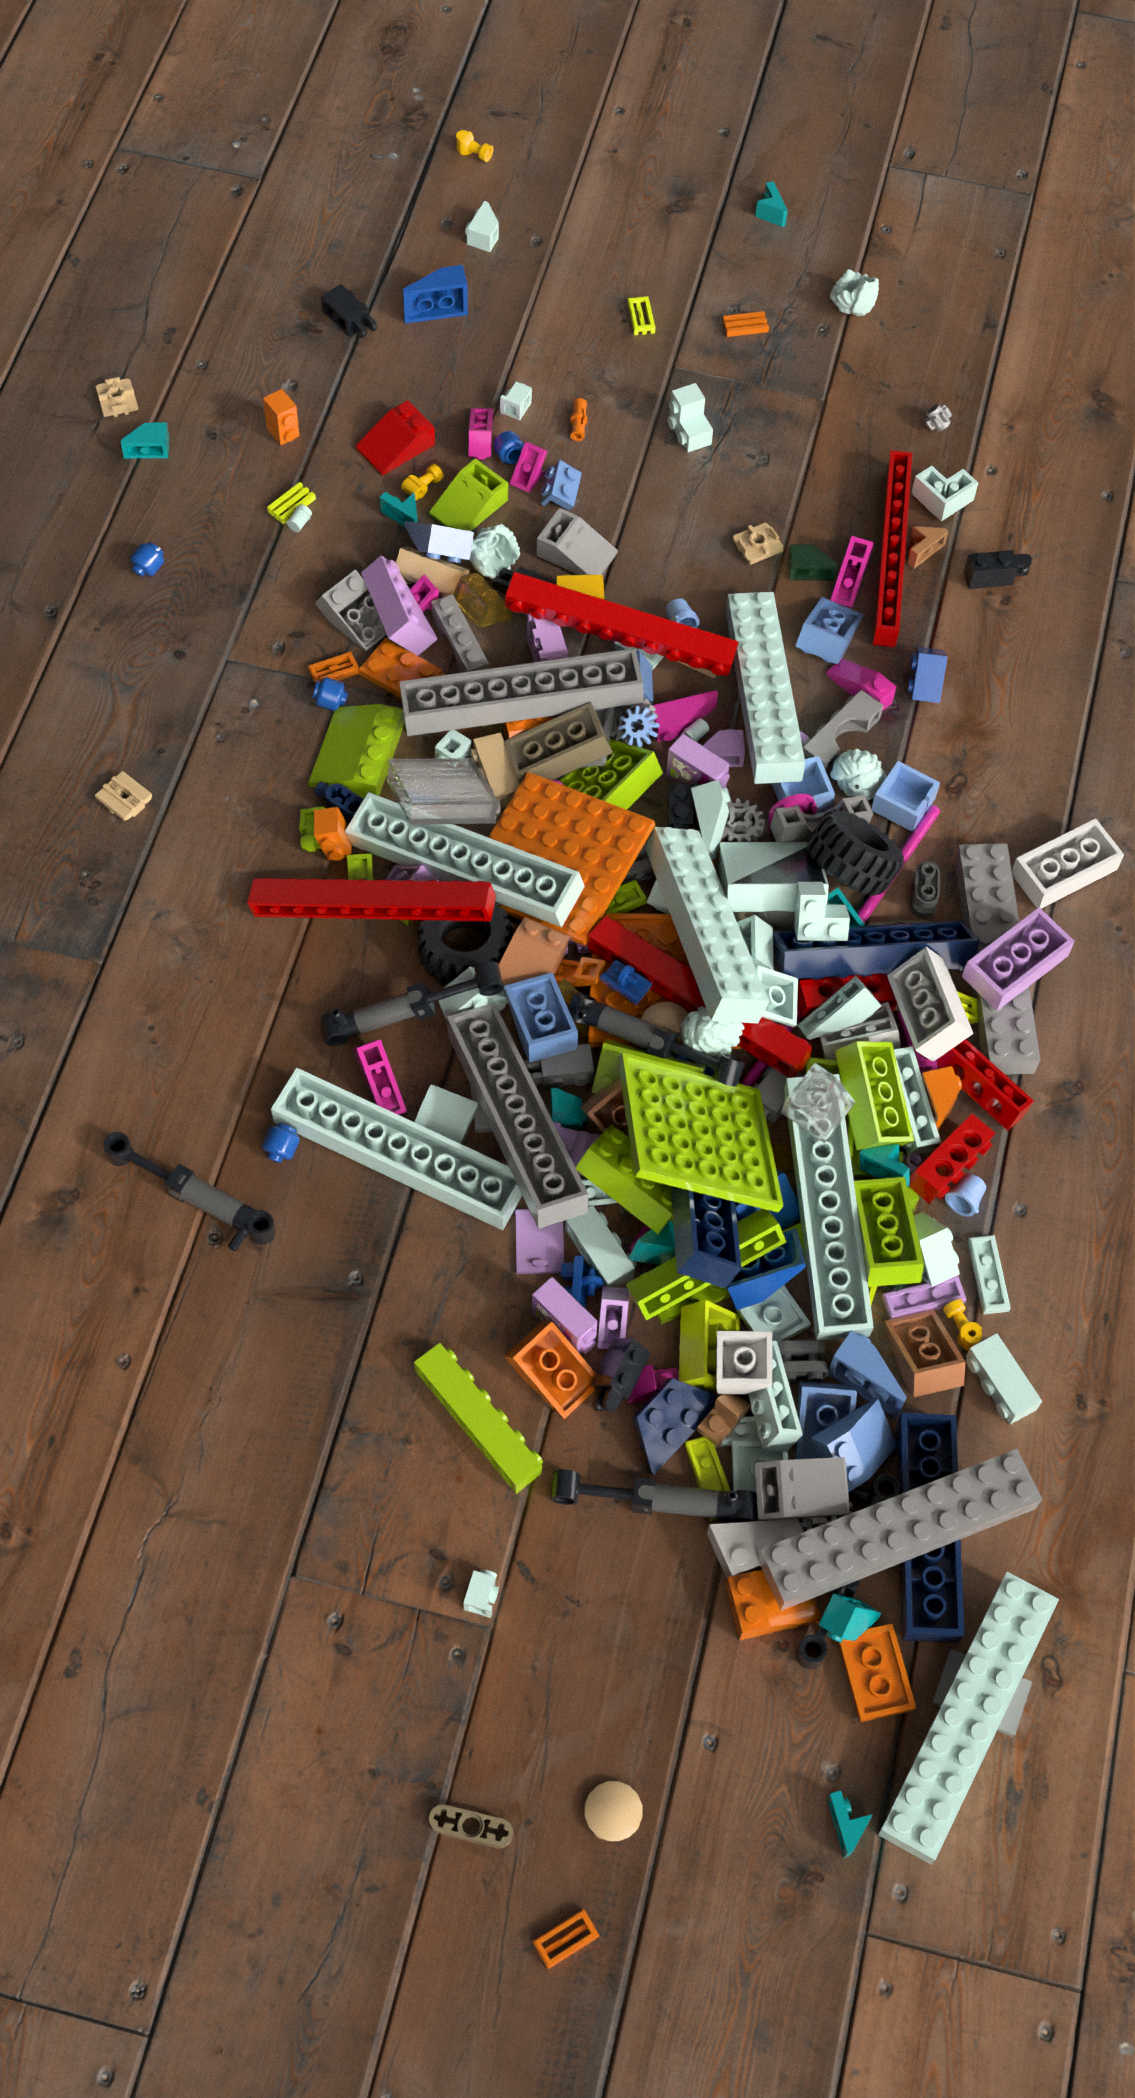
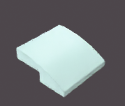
M431 1084L414 1123L459 1144H463L468 1134V1127L478 1108V1102Z

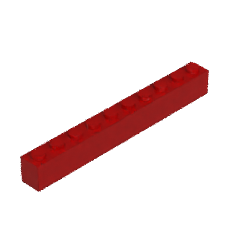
M890 450L886 469L872 645L896 647L900 630L912 452Z
M514 572L505 597V607L513 612H523L535 619H545L554 622L558 626L574 628L580 633H590L599 636L603 640L619 642L625 647H635L644 650L648 654L664 656L670 661H680L693 668H703L715 675H729L739 643L736 640Z
M264 878L253 880L247 904L255 917L491 921L496 895L491 882Z
M607 916L589 933L587 950L611 965L617 960L625 966H632L635 969L634 972L652 983L650 990L665 1000L681 1005L688 1014L697 1011L701 1006L706 1007L692 970L686 967L680 960L673 959L664 953L658 946L651 945L639 934L632 933L624 928L620 922L613 921ZM761 1017L759 1023H742L744 1029L741 1030L742 1035L739 1036L740 1042L737 1046L787 1078H795L810 1060L812 1046L805 1039L790 1033L783 1025L776 1024Z

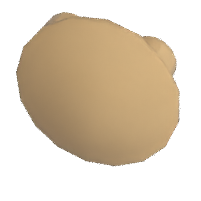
M659 1002L650 1006L644 1012L641 1020L680 1033L677 1043H680L682 1041L681 1023L688 1016V1012L681 1005L673 1002Z
M607 1781L597 1785L589 1793L585 1803V1819L597 1838L607 1841H621L630 1837L638 1830L642 1820V1803L638 1794L629 1785L620 1781Z

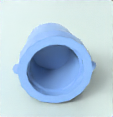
M675 599L666 606L668 620L698 628L699 618L684 599Z
M965 1174L948 1191L945 1201L955 1213L966 1217L973 1216L979 1212V1203L986 1191V1185L978 1176Z

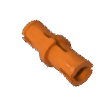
M577 398L573 401V414L570 416V423L572 424L570 437L574 441H582L585 437V425L588 419L586 415L587 401L582 398Z

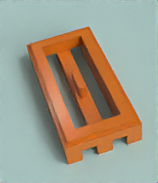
M765 311L723 316L726 336L732 337L769 332Z
M350 651L308 665V672L316 684L317 680L321 681L324 677L339 681L359 674V667Z
M582 1909L533 1940L532 1943L544 1961L546 1968L550 1969L597 1939L600 1935L585 1909ZM580 1919H583L585 1922L583 1925L547 1948H543L542 1943ZM589 1929L591 1934L552 1959H549L548 1954Z

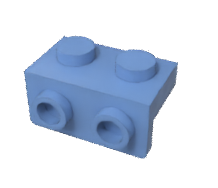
M561 460L554 466H549L545 473L546 482L540 492L542 495L540 504L545 506L549 501H553L570 511L575 504L582 472Z

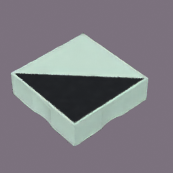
M719 842L718 870L721 884L724 887V892L732 912H795L797 882H823L827 905L829 884L825 870L820 868L817 862L811 858L807 850V842Z

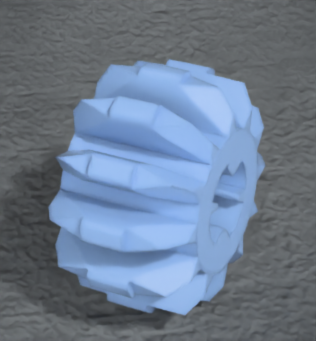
M636 706L635 714L631 709H627L626 712L629 717H620V720L626 722L625 725L618 726L619 730H626L621 735V738L627 739L630 737L628 744L631 746L636 741L637 746L642 747L643 739L647 744H651L649 735L653 737L658 735L652 731V728L660 727L659 723H652L657 718L656 714L648 716L650 709L647 707L641 713L640 706ZM642 720L643 730L635 732L637 728L634 727V724L640 723Z

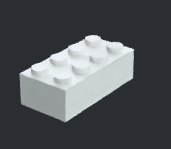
M1094 819L1017 857L1012 869V876L1036 908H1043L1116 871L1124 854L1097 819Z
M925 947L887 975L913 1046L917 1052L934 1062L973 1034L944 959L929 948Z

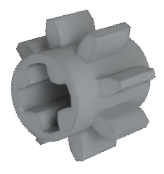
M934 404L925 412L927 418L923 421L931 431L933 429L937 432L942 431L951 423L949 417L952 416V413L945 405Z

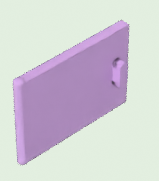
M515 1209L517 1274L561 1273V1264L564 1263L563 1221L538 1229L529 1209Z

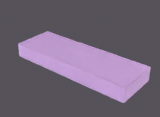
M954 1276L933 1287L925 1283L882 1294L889 1320L929 1310L942 1309L957 1299H961L963 1303L967 1300L958 1276Z

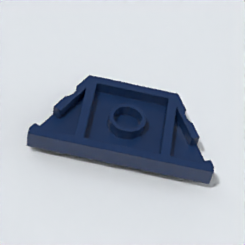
M668 1378L632 1416L635 1429L639 1433L638 1440L641 1450L645 1451L648 1462L646 1469L649 1474L655 1475L691 1436L714 1408L715 1401L719 1396L676 1379Z

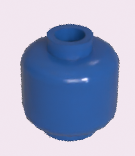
M512 431L500 433L493 444L498 458L508 465L518 462L524 447L523 441Z
M152 542L148 544L141 543L130 556V561L133 564L131 569L141 577L144 575L154 576L164 563L163 551Z
M324 677L321 681L317 680L312 698L315 699L317 706L336 711L340 705H345L348 692L344 691L345 686L343 682Z
M282 1123L269 1127L262 1143V1149L268 1153L266 1158L277 1163H281L282 1159L291 1160L300 1141L299 1136L296 1134L297 1130Z

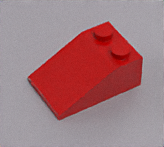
M407 400L391 409L356 445V450L383 476L434 446L435 427Z

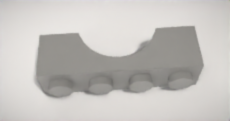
M451 594L431 601L432 619L440 635L445 634L457 660L459 672L489 669V662L454 595Z
M860 690L855 696H850L845 706L841 710H836L830 721L826 725L822 724L812 739L809 738L802 745L804 758L808 759L819 756L827 773L833 767L834 761L838 758L840 752L835 739L840 734L848 731L867 733L880 720L884 705L863 690Z
M865 795L843 798L836 806L819 814H805L801 812L799 805L777 808L770 829L776 842H804L808 840L824 814L830 810L838 809L839 811L844 810L847 813H853L857 817L865 819L868 823L871 821L873 812Z

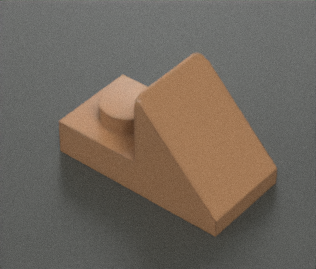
M914 527L910 539L914 545L909 550L910 555L907 564L915 569L945 546L948 530L946 528Z
M723 1394L716 1399L714 1408L697 1427V1432L719 1447L751 1409V1405L737 1394Z

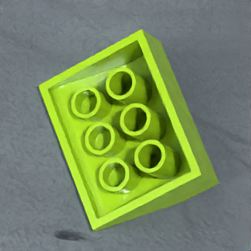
M383 704L339 707L333 714L308 786L316 788L320 782H324L328 786L341 784L365 799L368 792L379 796L404 727L403 709Z
M610 739L609 744L613 753L607 755L605 766L578 768L565 774L559 780L564 786L627 810L663 772L654 751Z

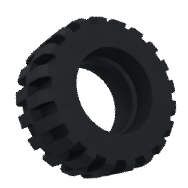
M833 809L826 812L807 840L808 853H810L811 858L817 862L820 868H823L827 874L833 876L837 881L842 884L844 883L849 888L858 890L863 894L868 893L871 896L884 893L904 864V856L901 849L897 848V844L890 840L889 836L882 833L879 828L871 825L865 819L859 818L853 813H847L844 810Z
M497 901L494 904L491 921L420 920L417 926L420 962L425 966L426 972L430 976L435 975L436 981L444 984V982L451 983L467 968H475L483 962L494 961L500 964L512 939L511 921L508 919V914L504 908L499 909ZM458 928L475 929L484 934L488 939L482 947L470 952L455 951L442 942L446 934Z

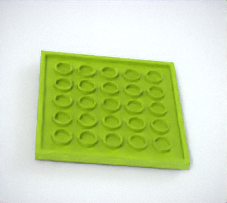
M624 1052L621 1053L618 1058L635 1177L774 1212H779L782 1209L783 1201L760 1089L742 1084H737L736 1087L728 1086L714 1080L709 1075Z

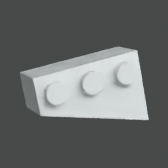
M889 1003L881 1004L882 1009L875 1011L872 1016L862 1023L820 1036L823 1059L837 1061L835 1050L856 1041L892 1042L894 1049H900L899 1031Z
M798 1519L709 1524L707 1536L724 1574L728 1578L762 1570L757 1559L762 1548L801 1534L803 1530Z

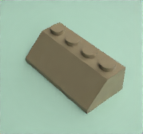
M591 702L504 741L515 775L520 784L527 772L554 780L613 753Z

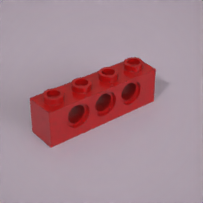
M882 973L872 974L868 977L849 975L846 978L829 976L819 980L805 978L798 982L797 1009L800 1019L808 1017L855 976L868 990L872 991V995L880 1005L888 1002L890 1009L894 1010L898 1003L887 975Z
M966 1039L937 1059V1067L939 1069L953 1067L955 1075L960 1077L961 1089L1007 1131L1024 1117L1034 1103L1032 1098Z
M972 1113L915 1170L910 1177L909 1187L929 1205L936 1197L941 1200L951 1189L948 1185L950 1183L956 1185L964 1176V1168L970 1170L979 1160L976 1156L979 1153L984 1156L993 1146L990 1140L996 1133Z

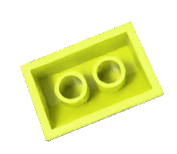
M707 1300L681 1307L679 1381L703 1391L717 1392V1331H740V1316Z

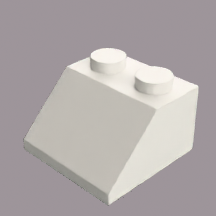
M717 1331V1394H747L772 1386V1332Z

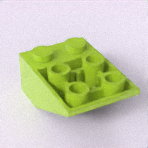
M475 458L457 474L429 514L446 527L471 532L508 501V482Z

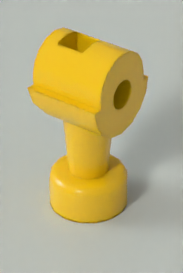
M461 130L457 132L456 150L460 155H469L474 152L478 154L481 160L485 162L490 160L493 154V146L487 143L483 145L478 144L474 141L473 134L470 131Z
M432 464L426 469V474L419 478L409 475L402 483L401 489L409 496L415 493V500L422 499L427 492V485L429 483H438L443 479L442 470L436 464Z
M957 1299L947 1304L943 1311L947 1318H954L958 1327V1345L960 1344L963 1349L969 1351L972 1346L981 1342L983 1336L981 1332L982 1327L975 1322L968 1321L963 1313L966 1307L961 1299Z

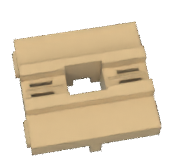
M119 377L106 379L105 383L96 386L104 417L112 415L118 417V414L121 413L128 415L129 412L138 410L130 379L120 380Z
M766 522L755 527L749 525L748 530L732 537L737 550L741 551L744 560L746 559L750 565L783 552L784 549L779 536L772 526L770 527Z
M124 771L116 777L113 776L111 778L112 781L108 784L105 783L103 788L95 794L96 799L108 807L112 814L115 813L124 821L132 816L135 817L152 798V793ZM124 794L129 796L127 799L122 798Z

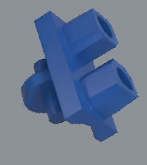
M617 960L600 976V981L608 985L613 991H617L628 998V1001L635 1005L642 1000L652 987V983L634 972L635 969L632 966H625Z
M575 1256L574 1262L561 1264L562 1279L564 1281L573 1280L572 1287L563 1288L586 1309L587 1296H595V1290L602 1288L604 1281L602 1278L596 1277L597 1270L589 1269V1265L583 1262V1256Z

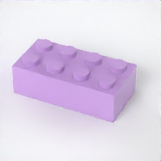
M1039 907L970 959L965 966L962 977L998 1011L1068 957L1075 941Z

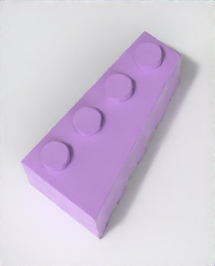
M380 556L361 574L388 638L418 656L438 638L400 574L399 566L393 560L389 561Z
M527 614V643L534 663L569 658V652L560 626L545 619H535Z

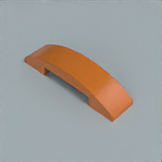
M582 957L580 962L563 959L554 977L557 984L561 986L581 987L597 984L606 962L605 960Z

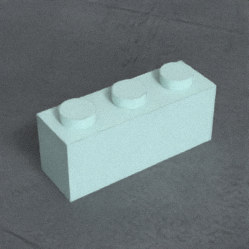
M592 1205L588 1207V1213L566 1220L565 1231L584 1257L590 1269L597 1270L596 1277L603 1279V1286L619 1287L634 1278L636 1264L635 1261L629 1259L630 1254H625L621 1248L622 1243L615 1232L611 1233L607 1227L608 1222L601 1211L597 1212Z
M998 1334L987 1338L969 1349L966 1355V1363L971 1372L976 1373L980 1378L982 1389L988 1396L991 1395L996 1403L997 1412L1003 1419L1006 1418L1008 1423L1012 1424L1038 1409L1042 1403L1041 1398Z

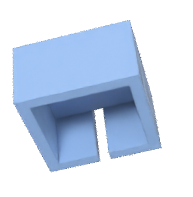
M819 756L805 759L802 782L771 783L778 801L795 794H808L816 802L817 814L825 812L833 806L835 793Z
M897 761L876 792L871 810L913 832L924 816V813H926L936 799L940 782Z

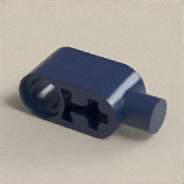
M320 782L314 790V794L326 801L327 808H339L348 825L356 814L353 811H357L364 800L341 784L328 786L324 782Z

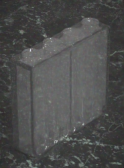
M473 758L389 759L387 782L410 825L496 823V815L500 813V801L495 797L493 789L489 787L487 779L483 777L480 767L476 765Z

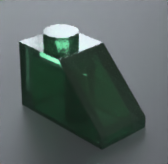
M790 544L788 555L789 580L834 581L837 562L813 544Z

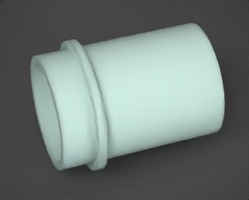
M300 504L288 519V527L295 532H299L305 523L310 520L311 510L305 505Z
M699 718L688 728H685L681 735L684 734L698 743V740L709 732V726L703 719Z

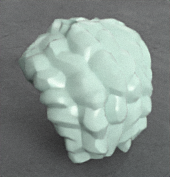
M848 269L843 274V277L833 286L830 299L838 306L840 312L864 316L875 305L879 290V280L873 276L868 277L867 274L861 276L859 272L855 273Z
M503 524L482 528L476 539L472 540L469 561L481 575L491 579L495 578L496 575L500 577L499 572L502 568L511 570L510 565L515 564V560H518L520 556V548L516 542V537L513 536L514 533L509 531V528Z
M859 749L848 750L840 754L834 761L833 769L830 773L831 778L837 780L839 788L847 796L865 795L867 801L874 799L876 792L887 778L881 768L882 762L877 759V755L871 754L867 750L860 751Z
M701 1006L697 1011L689 1013L685 1020L682 1021V1042L688 1048L710 1057L715 1056L718 1058L721 1053H730L731 1047L737 1046L740 1042L739 1036L742 1035L741 1030L744 1029V1026L741 1022L711 1021L707 1008Z

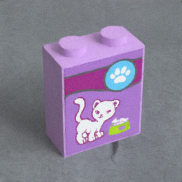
M682 734L669 748L666 777L675 783H693V788L719 780L722 787L726 788L730 777L728 774L730 764Z
M553 1277L532 1294V1315L539 1322L552 1321L579 1354L582 1352L586 1354L595 1346L598 1321Z

